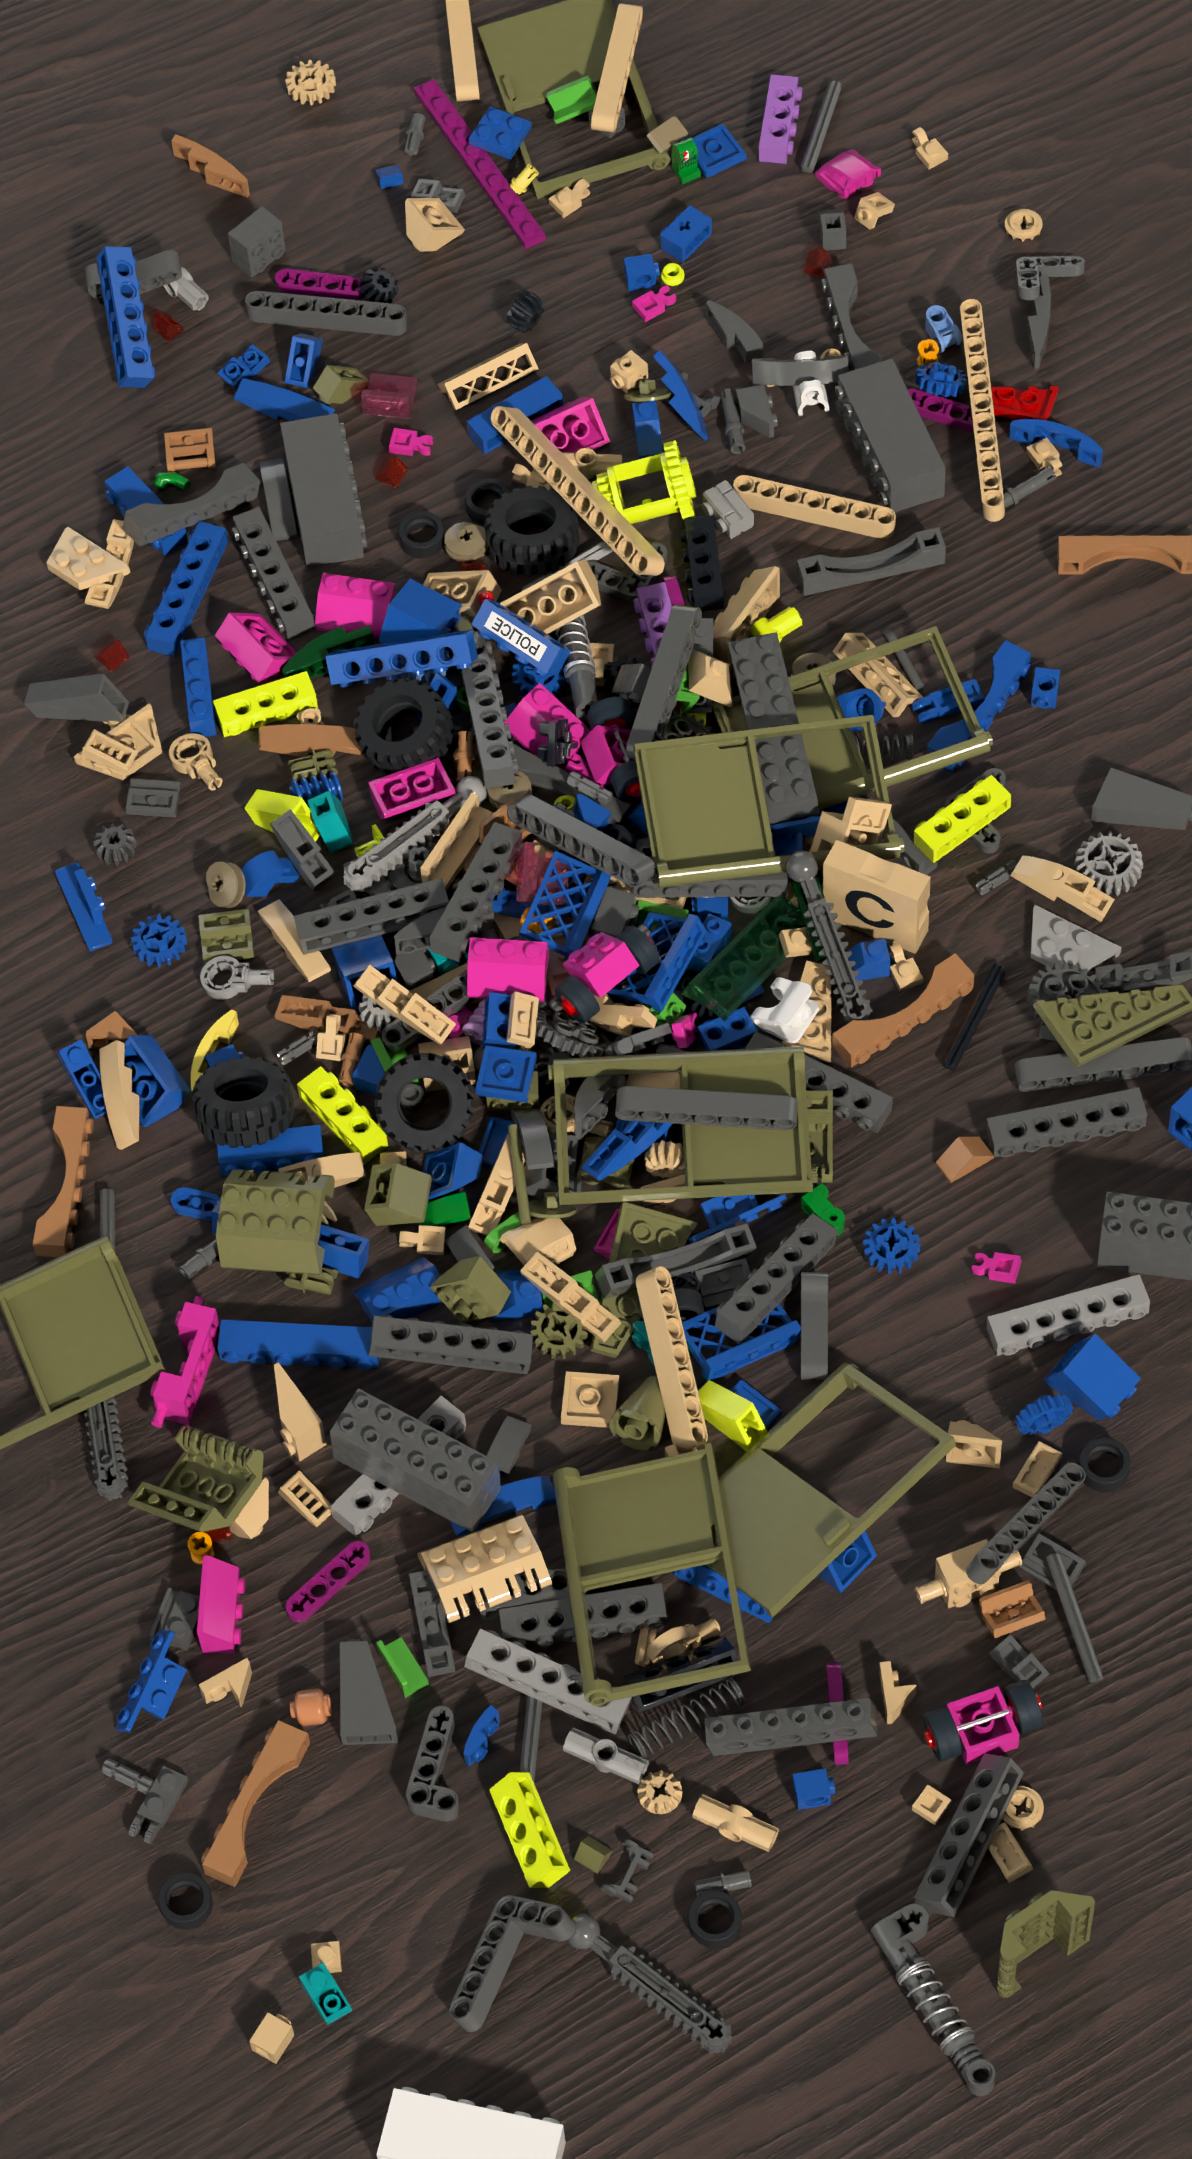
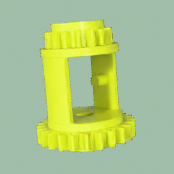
M676 440L664 443V453L607 467V472L596 475L597 480L592 482V485L630 524L681 512L683 520L684 518L695 517L692 498L696 497V491L688 460L686 457L681 458ZM663 470L670 497L654 502L651 499H645L642 501L643 505L626 509L619 481Z

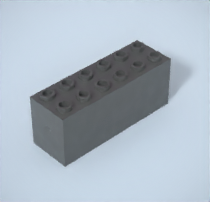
M893 359L838 375V385L835 386L838 400L835 401L836 409L839 415L843 414L845 428L848 433L851 432L853 435L854 447L856 451L860 450L862 454L861 460L864 468L869 469L871 473L870 479L873 487H878L881 504L883 506L886 505L894 512H898L944 497L946 468Z
M336 413L280 423L306 567L364 558L363 548L367 547L365 526L361 516V506L357 496V486L353 476L354 472L352 461L350 460L348 441H346L344 422L339 423Z
M1107 1192L1097 1268L1192 1281V1203Z
M359 1388L330 1430L334 1459L471 1532L475 1531L501 1490L499 1462Z

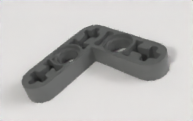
M1040 256L1017 259L1016 279L1019 298L1035 300L1040 296V276L1075 277L1084 274L1085 260L1079 256Z
M652 543L651 546L663 557L665 565L667 562V548L661 543ZM587 561L591 570L595 572L594 576L598 582L599 591L629 603H633V599L637 598L636 591L630 593V591L636 588L637 583H639L638 588L653 585L657 576L653 575L643 577L636 574L633 570L627 575L598 562ZM610 578L619 581L615 586H609L605 582Z
M991 768L951 795L945 802V808L953 803L958 795L967 793L979 780H985L990 775L996 780L999 779V783L1005 788V773L998 768ZM978 802L976 804L983 805L984 803ZM958 816L957 818L963 819V818H965V817H963V816ZM989 823L968 839L983 853L991 854L999 849L1001 837L999 832ZM985 838L988 840L994 839L993 843L990 841L985 843Z

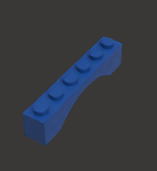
M1006 640L993 656V683L990 692L984 702L974 711L980 727L986 731L992 725L995 714L997 712L1000 713L1004 709L1009 695L1016 693L1020 680L1023 677L1026 678L1032 669V664H1030L1031 653ZM964 719L940 728L927 745V754L972 739ZM965 760L944 767V769L953 773L958 765L961 766Z

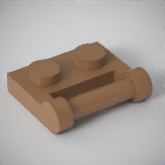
M212 428L164 433L168 472L200 467L216 468ZM207 454V457L174 461V457Z

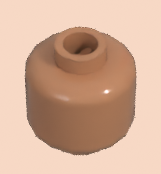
M320 1688L298 1691L295 1695V1701L290 1702L291 1717L297 1718L299 1724L304 1727L324 1724L328 1716L332 1715L329 1694H325Z

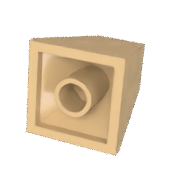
M439 198L406 199V234L417 250L422 252L436 251L464 232L465 229Z
M692 649L688 661L689 691L731 707L733 705L732 665Z
M965 1420L950 1421L948 1434L954 1437L956 1446L946 1454V1462L1000 1469L1002 1440L977 1424H971Z
M262 1477V1483L233 1524L225 1527L238 1537L247 1539L256 1537L262 1532L263 1525L269 1519V1481L266 1477Z

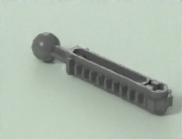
M796 851L788 858L786 870L789 877L795 882H800L808 902V911L804 913L803 917L804 919H812L807 924L808 928L816 929L811 933V936L819 937L815 946L823 948L819 952V956L826 957L822 965L830 966V969L826 971V975L834 977L829 982L830 985H837L833 994L841 995L837 1000V1004L843 1005L840 1013L843 1014L845 1022L850 1023L853 1020L866 1021L870 1013H872L870 1000L863 998L867 993L866 990H859L863 981L855 980L859 975V971H852L856 963L855 961H848V958L852 956V952L844 951L849 944L848 942H841V939L845 936L844 932H837L841 927V923L833 922L838 917L837 913H830L834 908V904L826 903L825 898H822L815 880L819 869L818 860L808 851ZM856 996L858 997L855 999L857 1007H863L859 1017L855 1013H850L853 1008L851 1000Z
M114 1396L86 1409L87 1412L84 1413L88 1420L86 1426L90 1430L87 1432L88 1437L91 1439L89 1445L93 1449L90 1451L94 1459L91 1462L94 1468H96L93 1474L97 1479L94 1481L97 1485L98 1493L109 1501L122 1498L126 1490L129 1489V1477L125 1473L127 1467L123 1463L126 1461V1458L122 1453L124 1448L120 1444L123 1442L119 1434L121 1433V1428L117 1425L120 1423L116 1415L119 1412L116 1406H114L117 1404Z
M576 1914L571 1918L575 1922L576 1929L573 1936L567 1941L572 1947L579 1950L590 1948L609 1963V1970L611 1971V1979L613 1981L621 1978L620 1985L628 1984L630 1993L637 1991L639 2000L646 1998L648 2007L655 2005L657 2014L663 2011L666 2021L672 2018L675 2028L682 2026V2033L684 2035L691 2033V2040L693 2042L700 2040V2048H705L709 2051V2054L713 2052L724 2053L729 2044H732L731 2026L727 2025L722 2017L715 2019V2012L713 2010L709 2013L706 2012L705 2004L697 2005L696 1997L688 1998L687 1990L679 1991V1983L672 1985L670 1983V1976L663 1978L661 1976V1969L654 1971L652 1969V1962L645 1964L643 1954L636 1957V1948L634 1946L629 1949L622 1945L619 1949L600 1935L599 1923L588 1914ZM710 2033H711L712 2035H716L717 2033H720V2038L717 2037V2036H715V2037L712 2039V2038H710Z

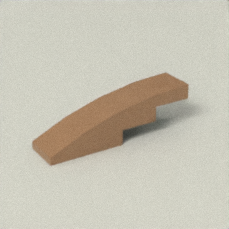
M175 134L171 140L174 156L188 160L190 170L204 174L207 184L248 198L250 195L248 179L233 165L204 146Z
M284 724L260 726L259 750L299 757L308 756L309 753H313L312 750L315 753L331 750L333 756L336 751L356 755L362 753L355 739V728L316 724Z
M282 995L274 1016L277 1020L309 1031L317 1028L320 1032H326L327 1016H330V1014L341 1015L338 1034H346L345 1040L349 1039L350 1033L362 1034L366 1037L364 1044H370V1040L380 1037L382 1030L380 1032L377 1030V1026L369 1029L367 1022L361 1020L356 1010L332 1007L330 1001Z

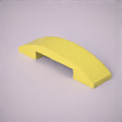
M230 1010L218 1019L205 1034L198 1046L191 1069L192 1091L197 1079L207 1070L205 1056L214 1053L220 1042L230 1045L239 1025L236 1011Z

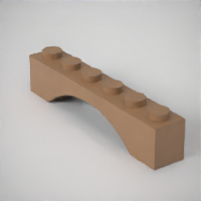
M1192 535L1058 536V574H1084L1102 563L1126 558L1147 559L1166 565L1180 574H1192Z
M956 953L935 966L927 988L911 1005L896 1014L881 1019L851 1021L832 1034V1047L851 1068L858 1063L866 1062L876 1051L886 1049L894 1039L907 1035L917 1024L927 1022L935 1012L948 1008L958 997L968 995L974 987V973Z
M56 1106L53 1132L56 1142L62 1149L66 1159V1174L56 1201L36 1222L33 1240L36 1256L60 1257L68 1253L69 1248L73 1249L74 1233H72V1227L77 1225L78 1210L75 1209L77 1202H81L82 1187H79L80 1180L85 1179L86 1165L83 1164L84 1156L88 1157L90 1151V1142L87 1141L88 1134H92L94 1126L93 1118L89 1117L87 1108Z
M279 1720L274 1728L271 1727L268 1730L264 1741L266 1744L262 1752L258 1751L256 1753L250 1775H245L239 1787L241 1791L236 1800L233 1799L227 1809L228 1816L224 1824L220 1823L214 1834L215 1841L211 1848H206L201 1859L205 1875L233 1887H236L248 1864L245 1853V1830L254 1804L261 1793L273 1781L299 1766L310 1745L307 1732Z

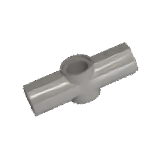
M181 267L182 277L177 281L164 285V288L173 298L178 296L193 311H200L209 300L208 294L194 283L190 273Z
M573 1728L568 1733L563 1746L564 1752L595 1765L600 1772H611L636 1784H639L641 1779L644 1778L649 1765L648 1760L617 1747L613 1741L598 1739L576 1728ZM605 1752L613 1755L609 1759H601L599 1757L600 1754Z

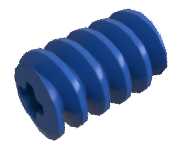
M330 771L329 779L325 773H321L319 781L315 775H311L309 783L305 777H301L300 785H298L295 778L291 779L290 795L302 797L305 803L307 800L329 790L335 796L338 795L343 801L340 781L334 771Z

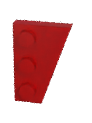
M1037 386L1028 387V390H1015L1013 387H991L994 415L1012 420L1038 419L1048 421L1059 392V386H1050V390H1038Z

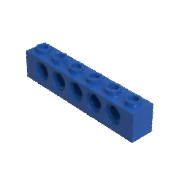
M105 246L96 258L119 387L145 388L154 379L155 368L151 363V346L147 341V324L143 318V301L140 300L139 295L140 283L139 279L136 278L135 272L136 260L132 255L131 247Z
M199 521L195 530H191L188 539L189 543L186 549L183 548L181 551L179 565L173 569L171 582L163 590L162 601L154 609L153 621L145 629L144 639H146L148 650L176 657L181 646L180 640H184L228 544L226 528Z
M472 629L332 651L325 656L331 685L340 684V687L352 686L355 684L354 681L363 680V684L378 681L377 678L385 676L387 680L398 679L404 673H409L410 676H418L424 674V670L433 669V673L448 670L449 666L455 665L457 669L471 667L472 662L478 659ZM445 647L452 649L453 658L445 654ZM422 650L428 652L430 661H425L422 658ZM398 654L406 658V665L398 661ZM375 658H379L383 662V669L375 665ZM352 662H356L359 665L360 672H355L352 669Z

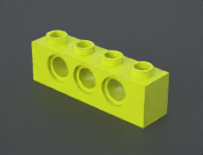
M307 671L213 700L215 715L224 737L238 735L243 731L260 728V726L278 720H286L291 716L297 715L298 712L309 708H318L316 693Z
M992 775L985 780H979L970 791L958 795L953 803L946 808H940L927 822L919 823L914 830V844L932 863H935L1011 807V794ZM982 802V803H984V804H983V805H978V804H976V803ZM958 816H963V817H965V818L959 819V818H957V817H958ZM939 830H944V831H946V832L940 833V832H937V831H939Z
M320 1066L297 1084L299 1097L352 1153L359 1152L361 1154L363 1164H366L388 1147L387 1135L382 1130L383 1128L380 1123L376 1124L371 1119L372 1116L368 1109L363 1105L360 1107L355 1102L353 1094L347 1088L343 1090L332 1072L327 1073ZM327 1095H332V1096H333V1097L328 1098V1099L323 1098V1097H325V1096H327ZM343 1112H349L348 1115H340ZM359 1129H365L364 1132H356Z
M510 1772L490 1788L489 1791L529 1887L549 1888L566 1875L570 1868L530 1773Z

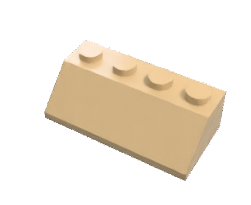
M584 559L567 566L500 604L544 633L549 634L599 607L601 601L598 582L587 560Z
M773 566L754 570L749 578L746 577L743 580L737 595H732L726 610L718 614L713 626L714 658L731 664L728 642L750 638L752 635L750 633L752 625L759 619L765 618L780 597V568Z

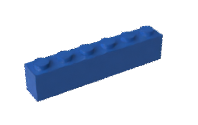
M221 1197L212 1211V1234L215 1235ZM321 1224L318 1245L325 1249L323 1267L336 1269L339 1273L359 1279L368 1262L369 1239Z
M221 1320L218 1352L220 1360L228 1363L249 1361L261 1365L266 1362H279L282 1366L304 1364L307 1367H317L319 1365H326L337 1369L357 1367L361 1370H369L371 1368H379L380 1357L369 1356L371 1327Z

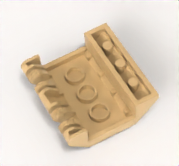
M523 1515L515 1516L417 1553L424 1571H428L437 1590L443 1612L449 1623L460 1619L453 1598L457 1599L463 1617L470 1615L469 1607L463 1594L472 1591L476 1607L479 1611L486 1609L479 1590L480 1588H482L489 1608L512 1600L505 1581L506 1578L514 1597H520L521 1589L514 1576L516 1574L524 1573L527 1587L531 1592L537 1590L531 1569L535 1573L540 1588L552 1585L541 1551Z

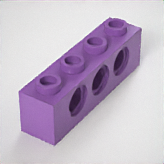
M771 75L759 142L760 162L787 164L788 155L793 154L794 141H791V137L796 135L797 123H794V119H798L800 107L796 104L797 101L802 99V87H798V77Z
M665 582L636 588L637 598L633 599L635 612L641 614V618H639L641 632H646L647 638L644 639L647 653L652 652L653 658H650L651 667L653 666L672 609Z

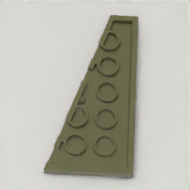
M1183 985L1155 987L1153 990L1148 991L1130 990L1129 993L1121 994L1109 992L1082 995L1076 999L1064 997L1049 1002L1037 1000L1033 1007L1077 1068L1192 1011V997Z
M622 1202L608 1263L625 1258L655 1255L683 1247L698 1223ZM637 1290L604 1299L603 1295L601 1296L600 1305L620 1319L621 1324L604 1343L593 1335L591 1352L613 1358L619 1355L633 1331V1323L639 1321L643 1315Z

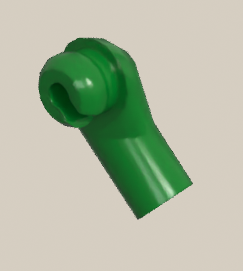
M159 472L155 475L156 479L153 481L154 486L160 489H164L167 483H171L184 491L191 484L189 479L176 472Z

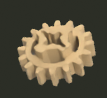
M309 60L308 64H304L301 61L300 67L292 66V72H287L286 88L288 95H293L294 101L300 99L301 104L309 101L310 105H313L316 100L321 104L323 97L329 99V93L335 92L336 79L333 69L329 70L328 64L321 66V61L319 60L316 64H312V60Z

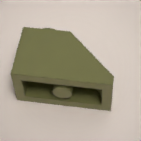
M327 365L313 389L319 394V398L327 404H343L368 387L371 382L357 368Z

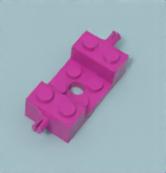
M195 1296L193 1303L185 1302L183 1310H179L176 1315L175 1326H178V1338H181L182 1347L187 1350L189 1356L187 1362L182 1363L179 1376L161 1372L158 1381L155 1380L152 1384L151 1396L154 1398V1408L156 1411L151 1424L155 1427L161 1428L164 1420L190 1425L220 1333L216 1309L203 1306L205 1299Z

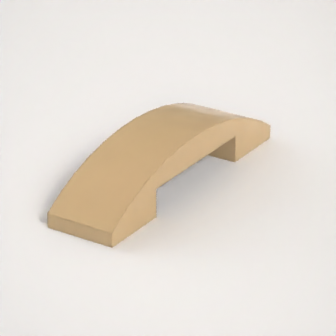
M113 519L106 539L108 544L106 551L128 565L134 540L123 529L124 521ZM120 572L108 576L109 581L89 587L85 604L109 609L124 579L123 573Z

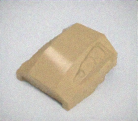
M538 1217L531 1220L530 1223L508 1230L499 1239L510 1248L524 1266L536 1252H539L554 1265H559L565 1259L572 1257L576 1251L573 1234L560 1218Z

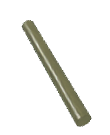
M512 1124L508 1126L520 1223L527 1224L531 1222L519 1126Z

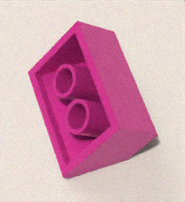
M583 396L531 420L560 452L576 453L581 448L595 450L610 443L594 399L591 397Z
M323 573L317 597L315 630L329 632L343 626L345 633H349L369 625L373 638L379 639L388 605L396 596L395 583Z
M229 612L215 634V637L221 642V646L231 652L236 658V662L245 667L251 673V678L258 683H270L283 677L282 669L297 653L261 614Z
M541 683L520 701L507 718V721L504 722V724H509L511 735L531 754L538 755L539 746L542 744L548 745V737L541 736L539 733V724L559 718L568 719V731L572 732L571 740L578 741V748L571 749L570 757H566V763L555 765L562 769L567 766L574 754L579 755L583 751L581 741L591 732L584 723Z
M439 758L368 782L372 803L380 819L425 805L426 802L430 803L456 794Z
M470 938L467 997L487 998L490 992L512 995L516 991L538 997L539 1002H545L549 963L548 943Z
M203 1556L197 1634L202 1653L235 1654L236 1644H241V1628H237L238 1619H243V1602L239 1601L240 1594L245 1593V1577H241L239 1567L211 1556Z

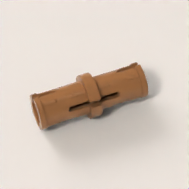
M466 731L458 732V753L455 756V760L458 761L456 778L458 783L461 779L472 776V763L475 761V754H473L474 733L470 731L468 735H466Z
M349 1034L345 1054H342L341 1057L343 1063L338 1078L341 1085L354 1086L352 1075L361 1059V1052L366 1039L362 1034Z

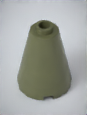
M657 1376L648 1377L617 1409L610 1419L609 1427L612 1434L615 1436L617 1433L622 1437L621 1443L636 1450L647 1451L651 1446L655 1448L661 1439L666 1413Z

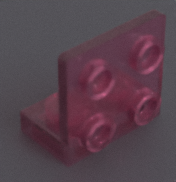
M371 374L368 390H362L363 414L410 419L418 379L414 377Z
M524 842L518 855L516 901L533 902L552 859L540 857L538 853H534L535 843ZM556 860L555 868L558 874L569 871L566 864ZM568 877L561 879L566 890L568 889ZM556 881L546 884L550 895L560 892ZM564 897L553 899L556 907H566L567 904ZM547 901L540 903L542 905H549Z

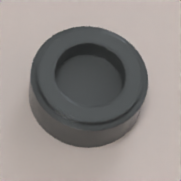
M414 1083L408 1084L402 1092L400 1105L407 1110L419 1109L425 1101L422 1087Z

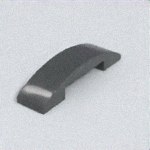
M827 356L824 359L803 360L752 359L754 384L800 386L804 381L815 379L820 380L821 384L837 383L838 375L849 372L848 356Z
M283 458L260 461L259 466L272 534L276 541L297 538Z
M1192 951L1172 954L1169 961L1123 968L1120 963L1095 967L1096 983L1103 982L1104 984L1101 989L1108 990V993L1118 992L1119 994L1129 993L1130 990L1136 989L1148 991L1153 990L1155 987L1178 985L1192 979Z
M538 1108L511 1110L513 1124L519 1126V1133L524 1147V1159L528 1170L554 1167L549 1134L541 1111Z
M427 1570L410 1573V1583L428 1677L456 1672L445 1615L437 1590Z

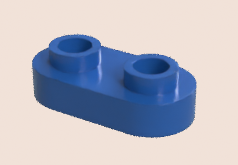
M183 1187L172 1193L171 1205L174 1212L179 1215L212 1221V1211L205 1210L209 1207L214 1208L220 1198L213 1193ZM183 1202L189 1203L186 1206H181V1203Z

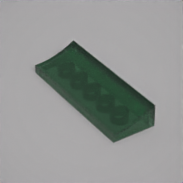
M784 896L775 897L688 984L682 995L705 1006L725 1022L787 959L779 934L782 930L804 928L800 910Z

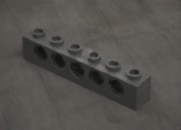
M260 507L233 516L234 527L231 528L233 538L241 543V546H239L244 560L248 559L250 562L248 566L252 577H257L259 580L257 582L259 591L262 596L266 595L268 599L266 604L270 614L275 613L277 617L275 622L279 632H284L287 640L314 631L313 615Z
M497 822L493 823L430 935L431 952L458 962L463 953H468L470 938L473 937L474 933H479L484 915L490 913L494 897L500 895L506 876H510L513 872L516 858L521 857L524 852L525 843H523L522 831Z
M440 878L413 886H405L386 893H378L362 899H354L347 903L304 912L294 916L304 955L401 930L423 915L446 907L449 899L443 879Z
M755 1032L745 1049L787 1046ZM804 1055L806 1091H833V1095L842 1094L843 1096L841 1097L833 1096V1112L840 1119H848L856 1123L863 1130H871L878 1134L892 1111L893 1097ZM811 1083H819L820 1085H818V1086H812V1085H810V1084H811ZM857 1105H865L866 1107H864V1108H858V1107H856V1106H857Z
M1138 1087L987 1118L986 1133L994 1158L999 1156L1010 1157L1015 1153L1024 1151L1035 1152L1040 1148L1048 1146L1059 1147L1068 1142H1084L1092 1137L1102 1135L1108 1137L1117 1132L1127 1130L1137 1131L1142 1127H1146L1147 1111ZM1113 1113H1121L1122 1116H1115ZM1088 1118H1095L1097 1121H1089ZM1063 1123H1070L1072 1126H1068V1127H1067V1126H1064V1125H1062V1124H1063ZM1038 1128H1044V1129H1046L1047 1131L1040 1132V1131H1038V1130H1036V1129H1038ZM1018 1133L1022 1136L1014 1137L1011 1134Z
M813 1213L806 1220L802 1219L797 1224L794 1233L790 1237L787 1235L779 1244V1249L775 1253L770 1252L764 1259L763 1265L759 1269L755 1268L749 1274L747 1282L743 1286L738 1285L735 1288L731 1299L727 1303L722 1302L715 1311L717 1316L715 1327L738 1344H741L801 1281V1272H810L833 1248L838 1230Z
M380 1315L373 1317L369 1356L528 1374L531 1364L533 1334H526L521 1330L509 1332L500 1331L495 1327L483 1329L475 1328L469 1324L449 1325L443 1321L424 1322L417 1318L398 1319L390 1315ZM399 1334L403 1336V1339H396L392 1335ZM426 1337L430 1342H422L419 1338ZM452 1340L456 1345H449L445 1341ZM478 1343L483 1348H475L472 1344ZM504 1346L507 1347L510 1351L504 1352L501 1351L498 1347Z
M662 1583L585 1595L588 1617H590L591 1637L602 1638L617 1632L627 1634L644 1627L658 1629L662 1625L669 1624ZM570 1598L499 1609L502 1638L509 1642H519L526 1648L537 1645L547 1647L555 1642L562 1641L576 1642ZM636 1608H644L641 1613L632 1612ZM610 1612L617 1613V1615L612 1618L605 1617ZM555 1621L563 1622L559 1626H551V1624ZM529 1625H534V1626H536V1627H535L533 1630H531V1631H525V1630H524L525 1627H527V1626H529Z
M865 1698L705 1718L706 1745L713 1756L876 1737V1710L870 1699Z
M984 1753L977 1766L975 1774L914 1896L928 1912L955 1917L1024 1774L1010 1757Z

